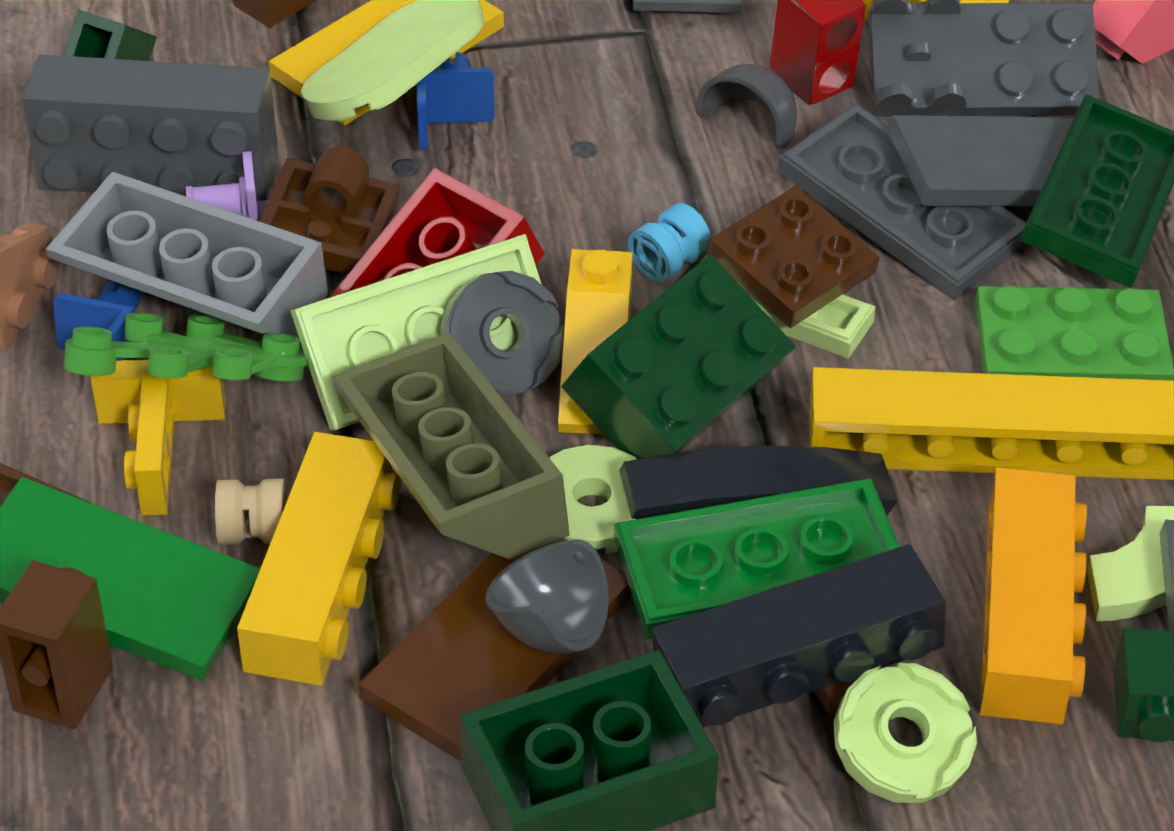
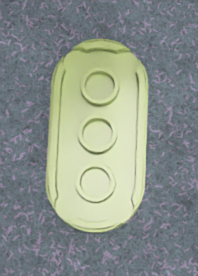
M417 0L390 14L307 79L301 89V94L311 115L322 121H344L357 116L354 110L356 107L368 103L371 111L374 109L378 110L398 99L480 32L484 24L483 9L480 1Z

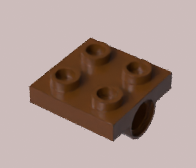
M335 146L327 148L321 153L317 164L287 158L259 222L321 242L325 269L349 274L391 222L399 200L400 185L370 178L369 167L365 159L359 153L347 147Z
M797 186L792 187L710 238L707 256L712 254L741 286L790 329L875 274L880 258Z

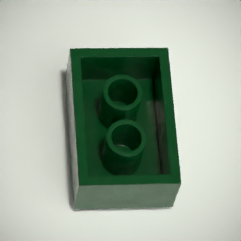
M710 254L588 353L561 387L618 450L635 456L637 459L680 453L763 381L796 348V345L714 256Z
M660 650L459 715L462 769L492 831H650L715 808L719 755Z

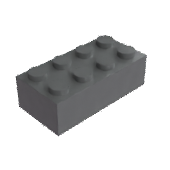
M38 54L22 101L39 189L95 192L111 172H115L186 196V186L199 187L239 183V177L245 176L242 152L251 151L256 200H268L279 159L270 68Z

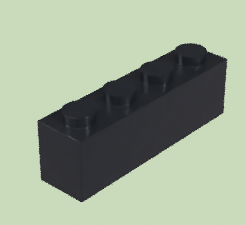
M907 544L653 627V651L660 650L703 728L710 725L717 726L725 724L737 716L776 703L791 702L803 694L841 681L849 682L856 680L864 672L881 666L880 668L904 660L919 659L931 651L943 648L945 645L946 601L911 544Z

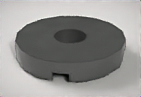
M501 271L481 274L463 284L446 305L440 331L441 335L450 332L501 396L523 393L547 380L560 362L565 327L564 323H561L560 314L557 310L559 306L549 290L533 277L514 271ZM498 316L508 317L517 328V341L512 349L508 351L498 349L490 339V326Z

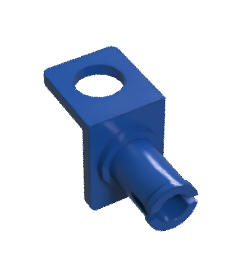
M456 52V63H450L449 57L417 83L419 150L428 149L427 124L489 122L494 119V76L491 68H471V63L467 56Z
M108 280L96 299L59 293L53 300L57 346L65 350V341L72 338L73 329L83 326L100 327L110 330L112 332V341L132 342L124 338L125 316L129 313H135V309L141 302L140 290L121 284L113 292L119 283ZM117 358L116 361L137 360L138 358Z

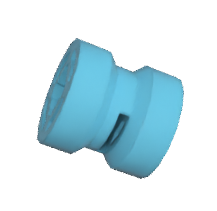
M676 203L659 214L657 223L647 222L632 232L627 241L628 251L633 252V263L647 279L655 283H663L680 272L683 263H693L707 253L711 234L706 222L693 207L685 203Z

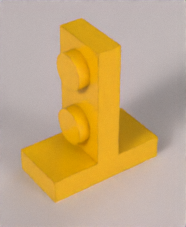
M149 360L116 361L115 373L105 376H91L98 424L128 423L131 443H137L136 450L125 451L124 477L126 489H137L141 516L168 515L174 421L225 420L226 398L223 379L212 374L213 365L189 372L183 378H162L148 373Z

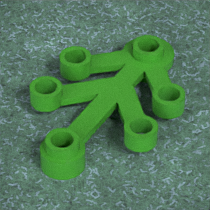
M136 312L126 314L124 338L132 342L112 341V332L100 327L83 326L74 328L72 338L65 341L63 368L80 375L105 376L116 372L117 358H148V373L162 378H183L189 372L213 365L212 374L222 379L246 380L254 374L260 378L273 381H298L303 378L304 367L308 366V362L303 348L300 346V339L293 335L269 333L263 335L262 342L224 333L225 320L210 315H192L187 319L186 336L163 331V317L151 313Z

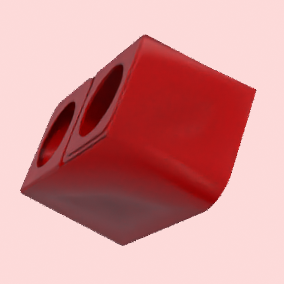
M778 0L770 68L808 105L816 104L853 87L866 4L862 0H795L803 9L791 0Z

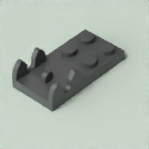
M872 0L868 21L872 106L875 117H892L893 115H1076L1085 94L1099 99L1093 2L961 3L960 0H927L918 4L908 3L907 0Z

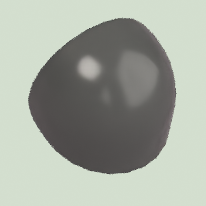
M741 64L723 70L703 85L697 101V113L699 116L706 118L720 105L736 100L764 102L768 105L775 118L776 145L785 148L792 140L797 121L796 102L789 85L776 72L764 66Z
M570 540L539 548L510 564L492 581L487 589L485 600L487 606L504 627L523 644L548 654H571L590 648L599 639L608 615V583L604 567L595 548L583 540Z

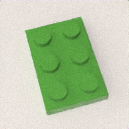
M977 286L975 311L983 374L1174 381V367L1159 290Z

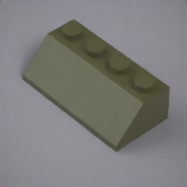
M450 332L333 376L336 389L440 534L507 559L515 558L570 535L563 474Z

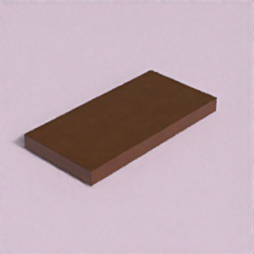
M562 538V539H559V540L554 541V542H552V543H549V544H547V545L554 544V543H558V542H563V541H568V540H566L565 538ZM530 552L512 559L491 553L358 684L360 699L461 761L459 715L545 687L576 654H548L523 644L504 627L487 606L485 597L492 581L510 564ZM600 559L608 583L609 604L607 622L632 596L625 572Z

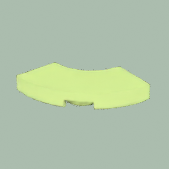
M1146 506L1142 530L1134 541L1114 552L1090 555L1087 575L1096 622L1132 618L1167 604L1159 533L1165 519L1174 520V506Z

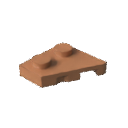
M26 222L15 228L11 235L3 234L0 236L1 350L6 351L19 329H23L29 324L34 307L46 288H52L57 281L60 262L48 258L46 248L52 242L49 226Z

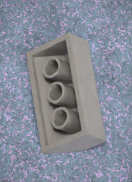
M111 172L46 248L47 257L259 333L298 334L290 310L324 300L328 295L321 242L115 172Z

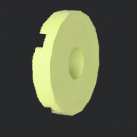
M596 445L563 449L549 457L563 474L570 533L569 536L564 538L568 541H586L595 550L605 548V554L618 552L614 541V523L636 520L631 518L619 470L624 461L636 460L637 458L614 447ZM596 495L603 497L607 502L598 506H585L577 500L584 496Z
M898 663L896 667H885L882 669L879 666L864 672L847 689L834 719L835 748L847 773L868 792L895 803H923L945 794L969 768L977 745L976 726L973 729L972 720L968 714L970 707L963 693L942 674L916 663ZM896 717H905L912 720L918 725L922 733V744L915 747H907L896 742L889 732L888 721Z

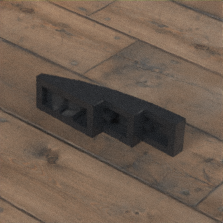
M749 446L694 450L624 461L619 470L632 519L648 518L871 478L887 516L898 501L881 453L827 447Z

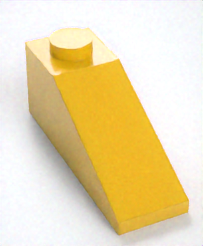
M571 249L561 386L588 353L630 320L633 252ZM560 386L558 432L605 435Z

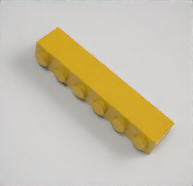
M813 367L809 402V447L881 453L886 468L892 470L995 473L996 467L1076 475V477L1174 480V381Z

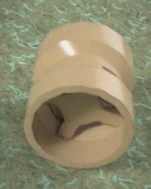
M285 478L263 479L255 486H245L238 479L217 480L215 524L218 545H239L245 538H259L264 544H270L287 502Z

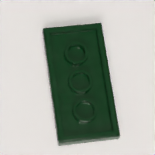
M1085 94L1019 240L1131 288L1140 271L1174 185V131Z

